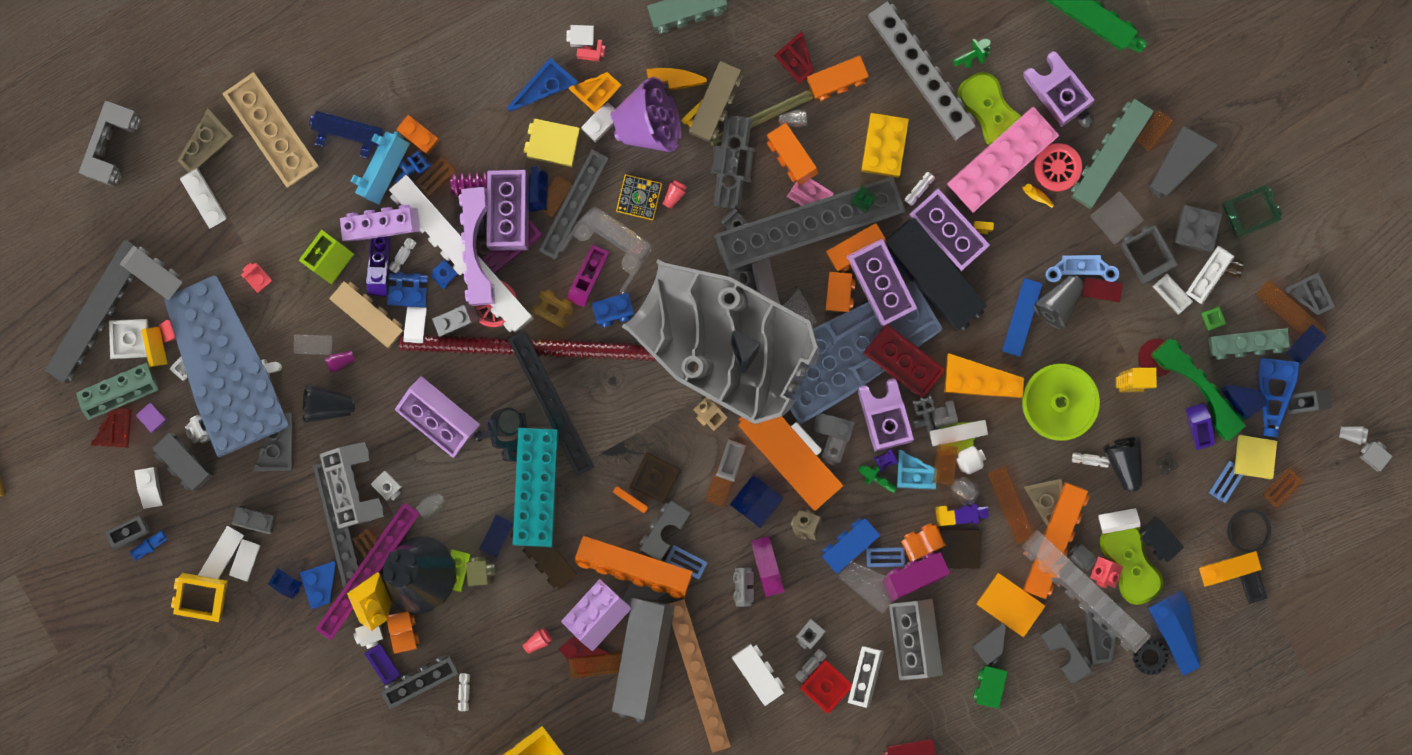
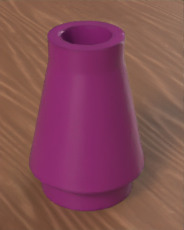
M351 350L328 355L329 357L325 358L330 373L333 371L336 373L355 361Z

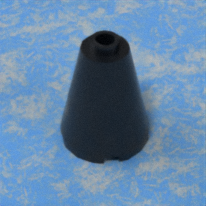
M305 384L306 389H304L302 408L305 411V415H302L303 422L309 423L350 416L351 412L355 411V401L352 400L351 396Z
M1135 437L1115 440V444L1112 446L1109 443L1103 446L1104 453L1123 489L1128 490V492L1139 490V487L1142 486L1140 438L1138 437L1137 440Z

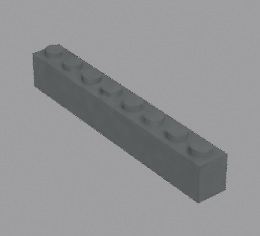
M124 239L44 370L45 372L64 383L71 382L77 374L76 368L86 360L87 355L85 354L89 348L92 349L97 341L95 337L98 332H102L107 325L106 319L109 315L112 316L117 308L115 304L125 296L127 292L125 288L128 283H132L136 278L135 275L122 267L120 263L133 246L137 249L139 247Z

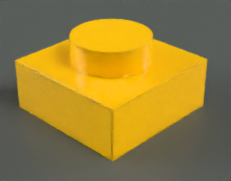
M974 221L973 227L979 234L988 235V232L993 231L994 223Z

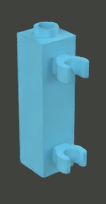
M395 131L393 134L385 132L383 137L374 134L371 141L379 144L363 178L353 175L350 181L358 185L355 191L356 194L378 205L380 204L410 144L403 140L404 136Z

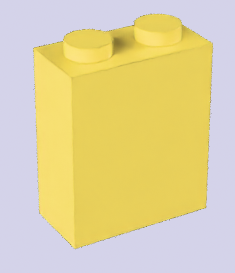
M534 119V122L529 124L528 134H531L530 141L525 143L524 153H527V158L572 167L580 128Z

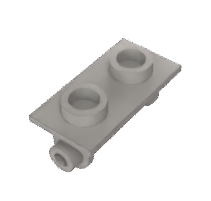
M735 568L733 575L735 592L733 598L736 606H752V602H754V589H747V585H754V572L752 568Z

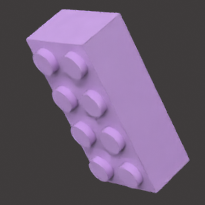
M526 170L487 171L489 209L487 210L488 249L490 251L528 250L529 174Z
M939 189L909 214L910 218L915 217L959 272L990 246Z
M879 239L846 256L880 325L884 326L917 309L883 239Z

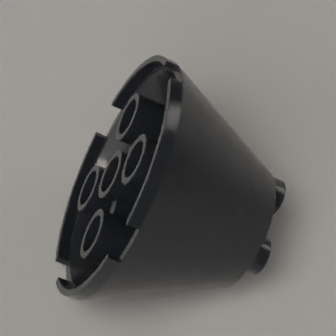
M415 537L405 541L388 554L383 567V578L391 599L403 610L412 613H427L441 603L443 604L450 596L456 580V564L448 551L449 549L442 542L430 537Z

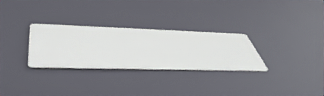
M985 420L930 431L932 446L988 435Z

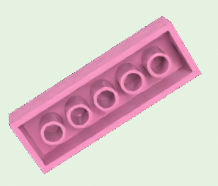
M1031 107L946 185L973 213L1059 135L1034 107Z

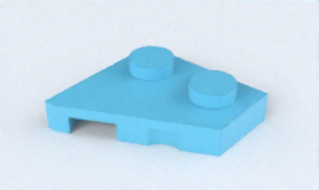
M899 450L897 488L935 490L937 469L906 454L903 450Z

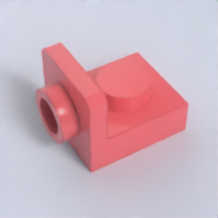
M598 40L597 51L589 46H582V49L577 48V59L600 62V57H604L605 46L602 45V40Z
M249 263L243 269L244 273L241 274L257 293H260L272 282L271 278L257 263Z

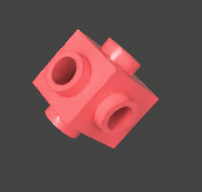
M1098 557L1090 578L1096 580V585L1106 589L1107 586L1115 588L1120 579L1123 566Z

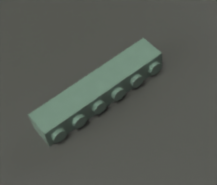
M1136 99L1126 103L1122 109L1125 112L1121 119L1117 117L1112 125L1114 128L1111 135L1106 134L1101 142L1104 146L1101 150L1097 149L1091 158L1094 160L1090 167L1088 165L1085 167L1081 174L1084 176L1081 182H1076L1071 189L1073 192L1071 197L1089 209L1093 207L1154 112Z

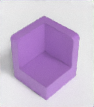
M151 403L136 415L151 433H155L168 421Z

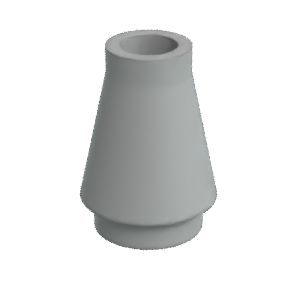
M1341 426L1339 438H1344L1359 445L1361 443L1366 444L1368 429L1364 428V426Z

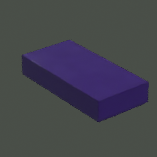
M381 643L364 653L385 686L402 675Z

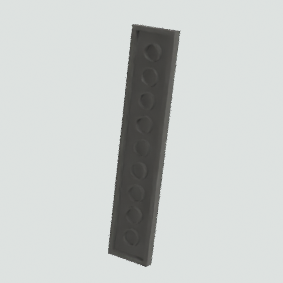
M891 176L863 186L877 196V199L867 213H864L850 203L860 187L715 234L714 236L726 271L905 213L894 177Z

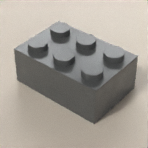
M168 433L152 448L155 451L154 456L161 463L164 462L169 466L167 470L174 477L179 476L182 480L180 483L186 490L198 491L214 476L174 433Z

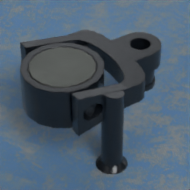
M511 407L498 409L493 412L490 420L485 421L488 430H477L474 433V439L480 442L483 439L490 438L494 448L503 449L501 455L504 461L516 462L518 438L511 441H501L498 439V436H513L518 433V428H527L525 412L519 413Z

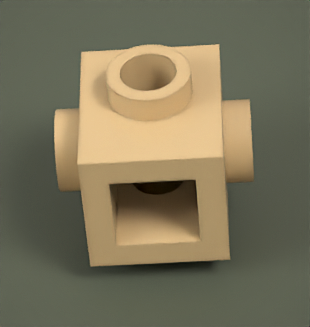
M707 397L693 409L698 414L696 419L703 426L707 424L713 431L728 418L721 411L723 407L715 401L712 402Z

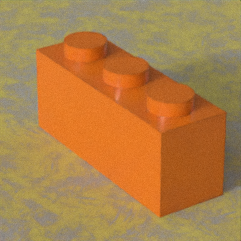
M857 56L807 76V82L814 99L823 101L830 98V94L834 92L841 94L848 91L849 86L855 84V87L865 84V80L869 76L861 56Z
M787 123L767 134L769 140L767 142L768 147L772 152H777L779 155L777 160L782 167H787L789 170L787 174L792 182L796 181L800 186L819 174L817 167Z
M875 223L826 251V255L836 272L841 271L845 273L852 268L846 256L879 239L884 241L885 237Z

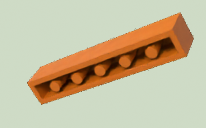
M1067 482L1064 483L1024 585V591L1046 599L1047 595L1051 596L1054 589L1053 579L1054 577L1058 578L1061 571L1059 564L1061 559L1065 560L1068 553L1066 546L1068 541L1072 542L1075 535L1073 528L1075 523L1079 524L1082 518L1081 508L1086 506L1089 500L1087 490Z
M585 536L582 537L575 557V563L582 568H592L600 574L613 575L618 580L632 581L637 586H647L655 592H665L674 598L681 597L685 599L693 571Z

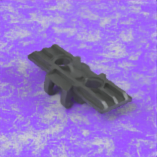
M726 115L721 147L715 146L713 148L714 160L710 174H717L713 206L740 209L743 182L752 183L753 158L757 150L756 148L748 147L752 118ZM738 138L741 142L740 147L732 148L729 144L730 140ZM740 151L746 152L743 176H737ZM727 176L735 178L736 183L733 186L725 184L724 180Z

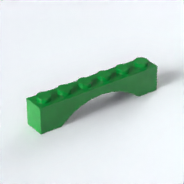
M1167 339L1150 354L1151 357L1162 369L1183 375L1200 389L1210 408L1213 429L1224 441H1230L1246 426L1243 423L1244 418L1238 412L1235 413L1230 408L1232 406L1225 397L1222 398L1218 394L1219 389L1205 379L1207 377L1200 368L1197 369L1193 365L1194 360L1188 354L1185 355L1181 351L1182 346L1175 339Z

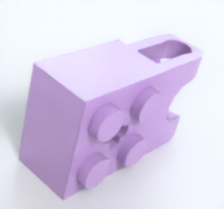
M1052 51L1047 56V63L1051 68L1049 75H1039L1034 69L1030 68L1023 72V76L1055 120L1063 127L1093 104L1094 98L1055 51ZM1063 96H1064L1065 98L1069 97L1070 100H1069V101L1063 100Z
M895 378L887 380V395L882 399L873 397L867 386H860L858 389L874 452L911 443L914 440ZM886 423L889 426H893L891 432L885 429Z

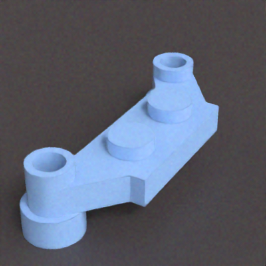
M1101 255L1062 256V260L1054 267H1050L1046 271L1045 276L1049 282H1057L1062 275H1101L1106 281L1113 282L1118 279L1119 271L1116 267L1109 266L1101 260ZM1108 271L1113 273L1112 278L1108 277ZM1050 272H1054L1056 277L1051 278Z

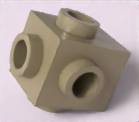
M799 510L797 516L794 515L791 522L797 537L813 540L817 539L823 524L821 517L816 516L814 512L805 510V512Z

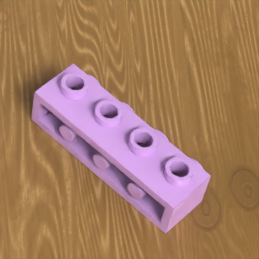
M400 205L399 209L393 210V207L381 208V212L375 213V210L364 211L363 215L348 213L346 214L347 217L340 218L342 241L352 242L420 231L418 209L410 208V205Z

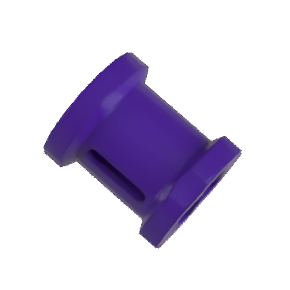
M891 449L879 457H873L878 468H880V472H883L885 468L893 464H898Z

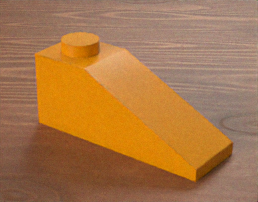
M1257 551L1199 568L1205 587L1262 570Z

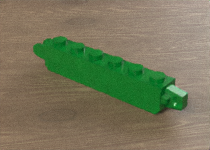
M1045 0L1120 51L1129 48L1141 53L1147 44L1137 34L1138 31L1135 29L1136 26L1129 21H1122L1119 19L1120 15L1112 10L1109 12L1104 9V5L1098 0Z

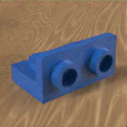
M629 293L592 303L597 325H602V328L613 325L612 321L620 319V322H626L631 320V316H634Z

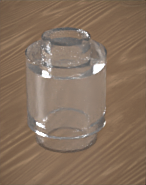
M433 492L421 500L416 508L424 519L427 517L431 518L445 508L443 505L445 500L440 493L435 494Z

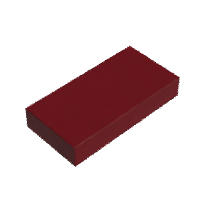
M1084 277V289L1081 296L1119 303L1123 283Z

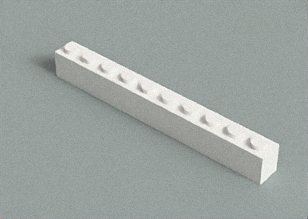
M405 175L389 189L392 193L391 199L397 205L401 203L402 205H410V208L418 209L420 231L422 233L426 231L430 236L428 238L429 242L434 247L438 245L443 250L440 254L447 262L451 260L455 264L452 268L459 275L464 274L467 268L466 263L463 262L465 244H462L461 236L410 178ZM478 256L482 270L494 284L495 304H490L492 306L490 310L497 318L501 316L504 319L503 325L509 332L513 330L517 334L534 318Z

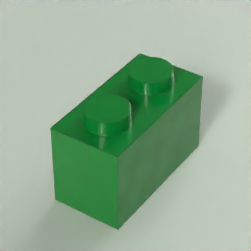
M985 665L983 669H979L977 680H980L978 688L975 687L973 699H976L975 703L999 709L1008 671Z

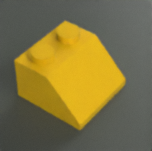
M377 572L347 593L359 622L371 631L387 621L392 604L382 578Z

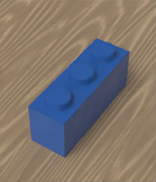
M865 518L863 520L857 519L851 525L852 530L848 533L844 531L836 538L838 542L832 546L830 543L822 550L824 554L821 557L836 574L880 536Z

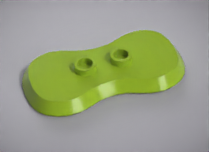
M978 72L971 75L958 88L957 95L965 105L963 108L980 123L988 146L1021 117L1019 113L1010 108L1006 103L999 81L988 72Z
M1140 528L1102 533L1100 537L1102 553L1109 561L1123 566L1119 579V589L1123 598L1131 604L1140 605L1158 597L1163 590V577L1146 555L1145 545L1140 540L1142 536L1138 533Z

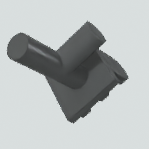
M929 395L926 399L920 398L919 401H912L916 415H923L922 419L912 421L914 429L926 425L929 438H931L930 431L935 429L930 412L936 409L932 397Z

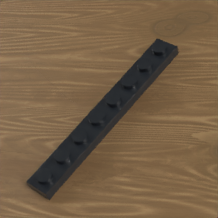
M526 330L508 338L552 428L559 431V441L576 475L578 476L594 468L595 466Z

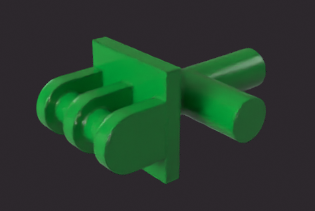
M973 39L972 50L954 59V66L957 67L965 63L964 66L966 68H971L973 58L975 57L981 64H984L985 58L990 53V40L983 39L977 42L976 39Z
M861 465L858 468L859 473L866 477L863 482L870 485L874 481L891 493L896 491L897 487L877 474L880 468L874 465L872 468Z

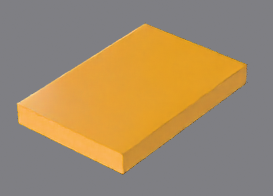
M999 573L996 574L976 603V605L1022 637L1026 635L1045 608L1044 604Z

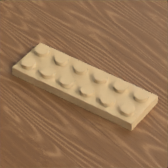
M254 72L222 93L287 188L319 167Z

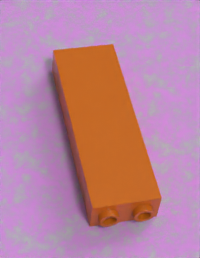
M782 416L757 424L743 417L739 419L740 424L738 427L813 511H816L843 487L842 483Z

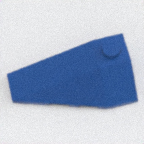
M1182 590L1147 607L1182 675L1184 676L1200 668L1191 608Z

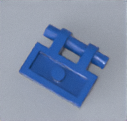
M401 271L389 273V280L396 281V286H388L387 305L426 308L427 288H420V282L427 283L428 275H420L417 272H414V274H403ZM403 281L414 282L413 287H403Z

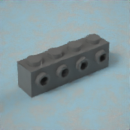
M444 655L435 660L437 664L431 667L429 664H426L418 669L419 673L415 675L409 673L401 677L402 682L395 684L393 681L384 686L385 690L381 694L389 710L458 675L460 672L452 656L447 658Z

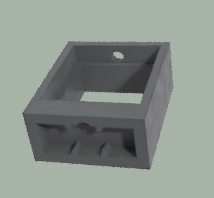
M1149 224L1139 229L1140 234L1136 236L1130 234L1123 238V243L1120 244L1142 285L1177 266L1156 225L1152 227ZM1151 233L1167 263L1143 275L1128 245Z

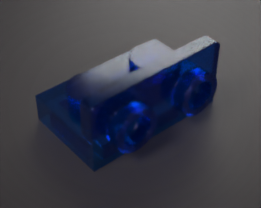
M532 166L531 174L529 175L528 210L530 212L547 209L548 173L539 166Z

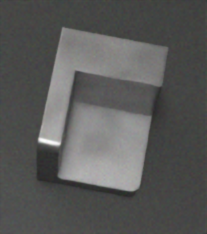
M953 401L945 402L944 407L936 408L935 411L931 412L935 429L958 423Z

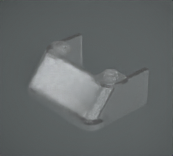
M591 208L575 225L559 251L564 254L574 238L586 241L596 232L626 252L622 259V267L630 276L620 289V292L624 294L651 255L652 246L647 240L599 208Z

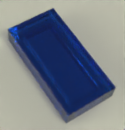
M1311 324L1286 353L1302 365L1327 336Z
M495 515L479 549L497 558L513 522Z

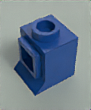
M443 260L432 270L431 277L444 290L459 274Z

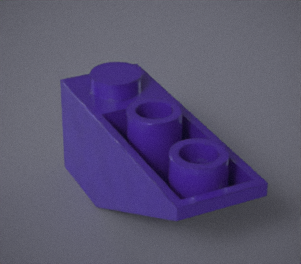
M390 236L370 239L366 280L368 295L387 296Z

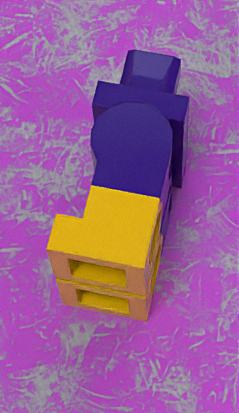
M977 504L959 507L957 510L947 511V506L935 507L938 526L969 522L970 524L979 523V519L989 518L988 507H977Z

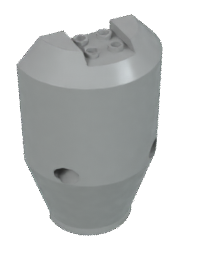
M658 259L656 262L658 264L657 275L646 300L635 316L629 322L623 324L622 328L629 331L677 381L748 421L757 424L786 414L797 400L792 395L798 391L802 378L805 377L809 370L808 366H815L818 359L819 347L812 322L731 277L672 265ZM734 295L735 301L732 303V296ZM735 330L760 342L758 355L745 373L740 372L730 343L732 333ZM696 364H698L699 368L696 372H694V367Z

